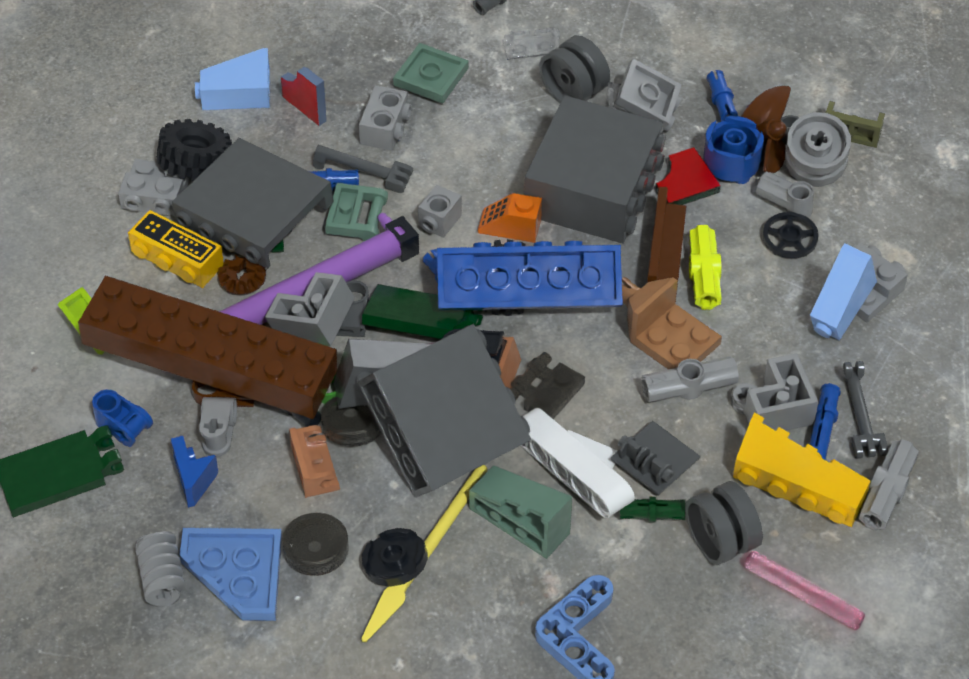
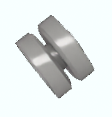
M812 112L797 119L792 124L787 135L785 164L788 172L797 181H804L816 187L834 183L843 175L848 164L851 135L847 126L838 117L823 112Z

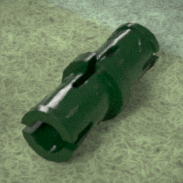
M650 496V499H634L633 502L620 510V519H649V522H656V519L685 520L686 499L656 500V497Z

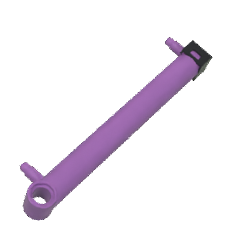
M380 213L378 220L386 231L219 312L262 325L268 322L265 316L277 293L304 296L316 272L342 275L345 282H348L396 258L404 262L419 254V234L404 216L392 220L385 213Z

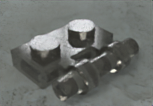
M543 352L538 358H533L528 363L527 370L522 376L518 375L511 382L510 390L513 392L515 400L520 395L526 398L524 401L525 411L530 412L534 408H540L554 420L584 386L585 376L560 362L553 370L548 368L547 365L552 361V358L548 353ZM536 378L542 380L537 388L531 385Z

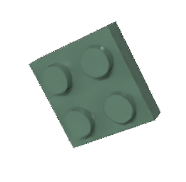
M419 43L393 77L394 86L443 104L469 69V60Z

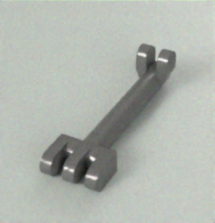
M319 144L313 159V166L317 169H323L326 161L330 160L386 179L385 188L398 193L404 192L406 184L413 173V168L410 165L398 161L394 162L392 168H388Z
M857 361L855 367H852L851 362H844L843 371L848 383L860 435H853L852 438L855 458H863V447L866 448L868 457H875V446H878L880 456H886L888 445L885 434H873L860 379L864 376V362Z

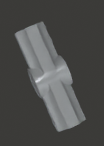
M731 356L702 363L696 359H685L678 364L677 368L645 374L641 377L643 394L646 401L649 402L676 396L687 400L695 399L704 390L736 384L739 381L737 364Z
M903 439L893 441L882 466L877 467L870 484V493L864 502L859 516V520L865 524V527L875 531L885 529L896 503L900 504L909 482V474L919 452L913 446V443Z

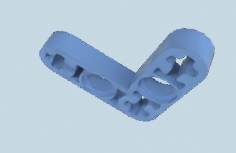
M593 575L587 578L545 613L536 624V641L577 679H614L615 669L611 661L578 633L581 628L612 602L613 584L609 578L602 575ZM592 589L596 591H600L601 589H603L604 595H602L601 593H596L592 597ZM570 606H578L582 608L584 613L582 616L574 618L567 615L565 610ZM547 628L550 631L553 629H557V635L553 633H548L546 635L545 629ZM570 647H578L582 649L584 655L579 659H572L565 654V651ZM593 670L596 673H601L602 671H604L605 678H603L600 675L594 678Z

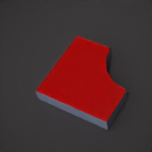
M307 67L298 70L297 76L289 72L281 76L282 97L318 126L325 123L324 80Z

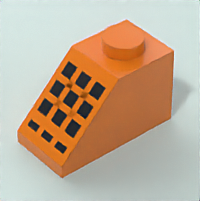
M512 193L485 207L478 227V233L535 243L541 224L542 198Z

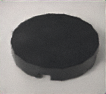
M404 528L390 529L380 533L378 539L374 542L371 539L366 544L362 553V566L369 579L378 585L390 587L405 584L416 578L424 570L428 560L427 548L423 539L417 536V533L411 529Z

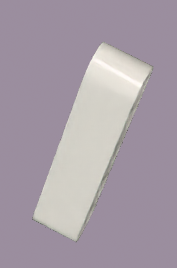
M534 408L523 415L529 424V435L532 440L521 445V447L602 517L609 518L634 501V492L628 482L543 410Z

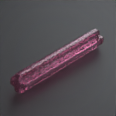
M752 551L747 556L744 564L746 569L854 630H858L863 624L865 613L756 551Z

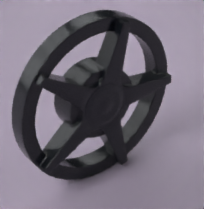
M782 212L772 216L765 223L763 229V241L767 248L774 255L784 258L806 257L815 249L819 237L818 229L814 222L808 217L795 212ZM788 219V223L782 225L780 229L770 227L779 220ZM792 219L806 224L810 230H802L800 226L793 224ZM768 234L778 237L780 241L778 246L771 242ZM813 236L812 243L807 248H804L801 243L802 239ZM785 247H794L798 251H786L783 249Z

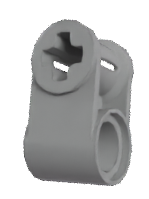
M203 397L199 431L203 437V450L209 456L215 455L219 457L225 455L230 450L233 429L237 419L236 398Z

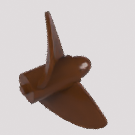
M777 86L764 91L747 106L741 116L753 121L756 124V129L760 133L762 131L764 135L763 145L767 144L763 167L764 172L776 173L785 161L786 148L781 139L784 137L787 127L781 121L790 96L791 88L789 86Z

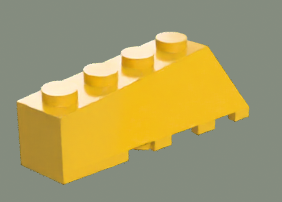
M754 412L736 457L733 478L740 480L745 485L754 486L769 492L776 498H783L795 503L805 510L814 511L828 517L835 523H842L852 527L867 498L871 481L835 459L830 462L824 460L820 453L817 452L818 449L808 443L805 447H802L788 438L789 432L781 427H778L775 431L762 423L765 419L764 417Z

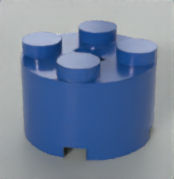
M728 116L719 123L714 121L706 131L703 161L714 177L724 181L745 184L749 182L750 177L755 175L760 167L764 135L762 131L760 133L756 129V124L753 121L744 117Z

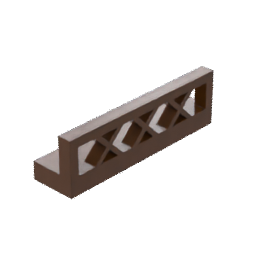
M659 187L647 283L672 277L676 280L679 278L687 205L666 203L668 187Z

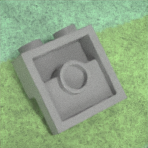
M632 59L627 66L615 104L635 115L663 122V131L668 132L675 120V116L672 114L681 101V97L678 95L682 84Z
M134 159L131 171L125 173L118 193L121 209L142 212L151 210L161 215L175 216L172 201L188 187L190 178L186 177L184 180L180 179L178 174L172 176L168 174V169H161V164H158L156 161Z
M859 243L855 248L872 256L877 283L856 314V316L868 323L905 289L908 274L899 262L893 261L890 263L884 259L879 249L875 246L870 245L866 247ZM827 278L821 283L820 291L822 290Z

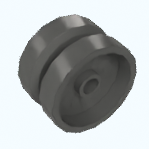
M574 35L567 39L559 47L544 55L539 63L542 81L549 93L559 103H561L564 95L587 101L591 96L606 88L610 82V69L606 58L591 40L583 36Z
M725 482L716 486L711 491V494L703 492L686 501L685 512L691 534L702 554L712 564L720 565L736 557L737 552L745 554L762 545L763 532L758 513L750 497L736 482Z

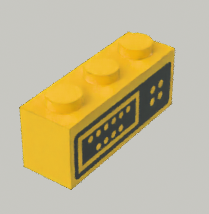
M151 210L128 232L131 252L138 258L146 259L156 264L160 269L170 271L180 276L185 282L193 283L201 288H204L216 275L218 268L224 264L221 245Z

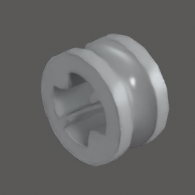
M743 383L735 387L731 404L736 412L745 415L746 401L745 398L741 400V397H747V391L757 388L756 386Z

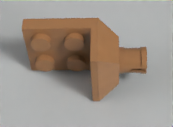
M627 277L622 278V283H624V285L622 284L623 304L628 308L627 322L630 343L668 370L677 368L678 364L685 359H696L701 362L721 344V335L675 304L678 280L674 277L648 282L642 288L633 284Z

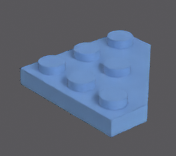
M183 528L180 548L181 563L241 620L276 621L282 545L281 529Z

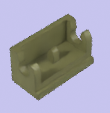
M829 101L825 113L838 117L847 126L851 135V142L877 148L885 113L880 112L877 121L856 115L835 112L833 110L835 102Z

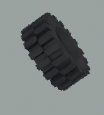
M185 119V122L174 120L173 124L169 122L160 129L156 156L157 163L161 164V169H168V174L172 176L178 174L180 179L185 180L186 177H189L191 181H194L232 145V139H230L228 133H224V129L221 127L215 128V124L210 122L206 125L203 124L202 120H197V122H192L191 119Z

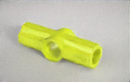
M697 225L696 228L689 231V279L693 280L695 305L700 306L702 310H712L715 306L721 305L722 299L720 287L721 255L717 253L715 230L709 228L708 225Z

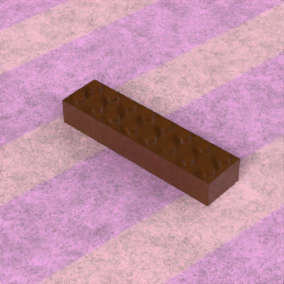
M106 275L78 321L83 345L314 419L337 372V349Z

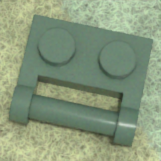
M337 183L333 195L334 202L330 206L325 225L326 234L357 237L363 241L378 235V215L381 213L383 205L387 203L388 192L382 188ZM364 200L371 201L372 203L367 224L358 223Z

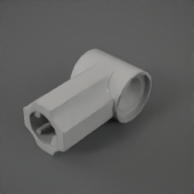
M767 171L761 176L756 187V194L785 207L787 212H795L808 218L811 216L814 198L812 185L804 181L792 183Z

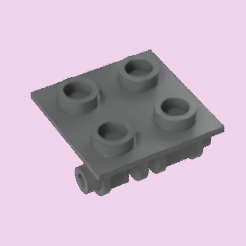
M651 421L634 437H627L626 435L621 437L618 442V446L621 449L611 457V460L659 496L698 461L701 456L657 423Z

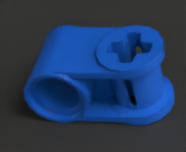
M101 390L93 397L92 405L96 425L98 427L108 425L112 436L125 446L131 447L136 441L135 438L144 429H149L153 425V420L146 410L131 403L116 391Z

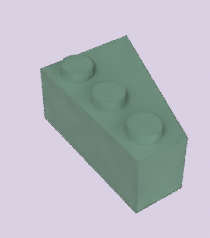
M493 465L469 490V509L547 559L570 534L573 496Z

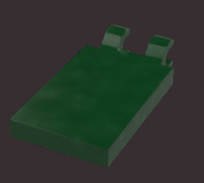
M377 284L362 314V324L442 339L451 330L464 329L472 324L475 327L481 325L484 316L475 314L473 310H438V295Z
M108 425L97 428L88 437L85 430L0 459V484L12 517H17L106 485L104 477L123 472L124 467L118 449L110 450L115 446ZM110 450V451L106 452V453L103 455V457L101 458L100 453H99L100 451Z

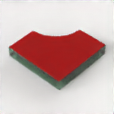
M693 147L669 155L668 164L671 171L665 179L656 183L655 188L658 194L659 187H668L666 203L684 205L720 193L721 185Z

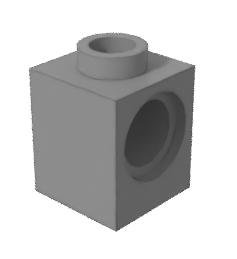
M436 185L418 206L419 227L443 238L462 216V196L439 185Z

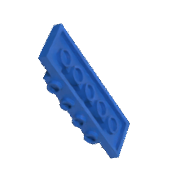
M539 241L535 242L534 246H522L521 242H506L504 247H491V243L478 242L474 243L473 247L437 248L438 310L622 307L621 245H583L582 241L564 242V246H552V242Z

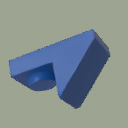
M179 436L171 439V445L189 508L197 504L216 478L218 466L215 455L196 459L193 447L187 448L184 437Z

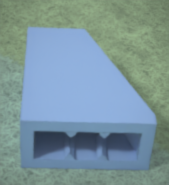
M262 48L200 70V82H195L196 99H201L202 110L270 108L268 48Z
M846 243L842 246L810 314L813 328L819 335L825 338H830L831 336L839 341L877 283L871 255Z

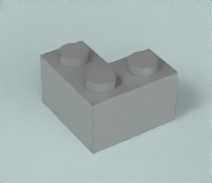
M316 272L304 296L277 293L265 318L272 329L322 345L331 346L355 297L342 275Z
M798 354L767 359L764 376L765 386L747 391L744 413L748 423H750L755 412L765 418L762 422L763 424L775 431L778 427L790 430L813 425L818 407V399Z

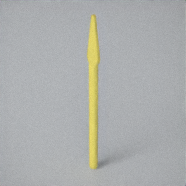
M485 465L474 469L424 541L428 558L468 502L469 490L488 471ZM414 579L402 585L389 586L383 591L361 638L362 642H367L403 605L405 592Z

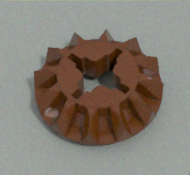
M236 254L233 260L225 259L223 266L218 268L220 285L223 289L233 294L252 293L258 290L266 279L265 267L257 263H251L246 257L239 258ZM242 269H246L247 273H243L238 280L237 273H240Z

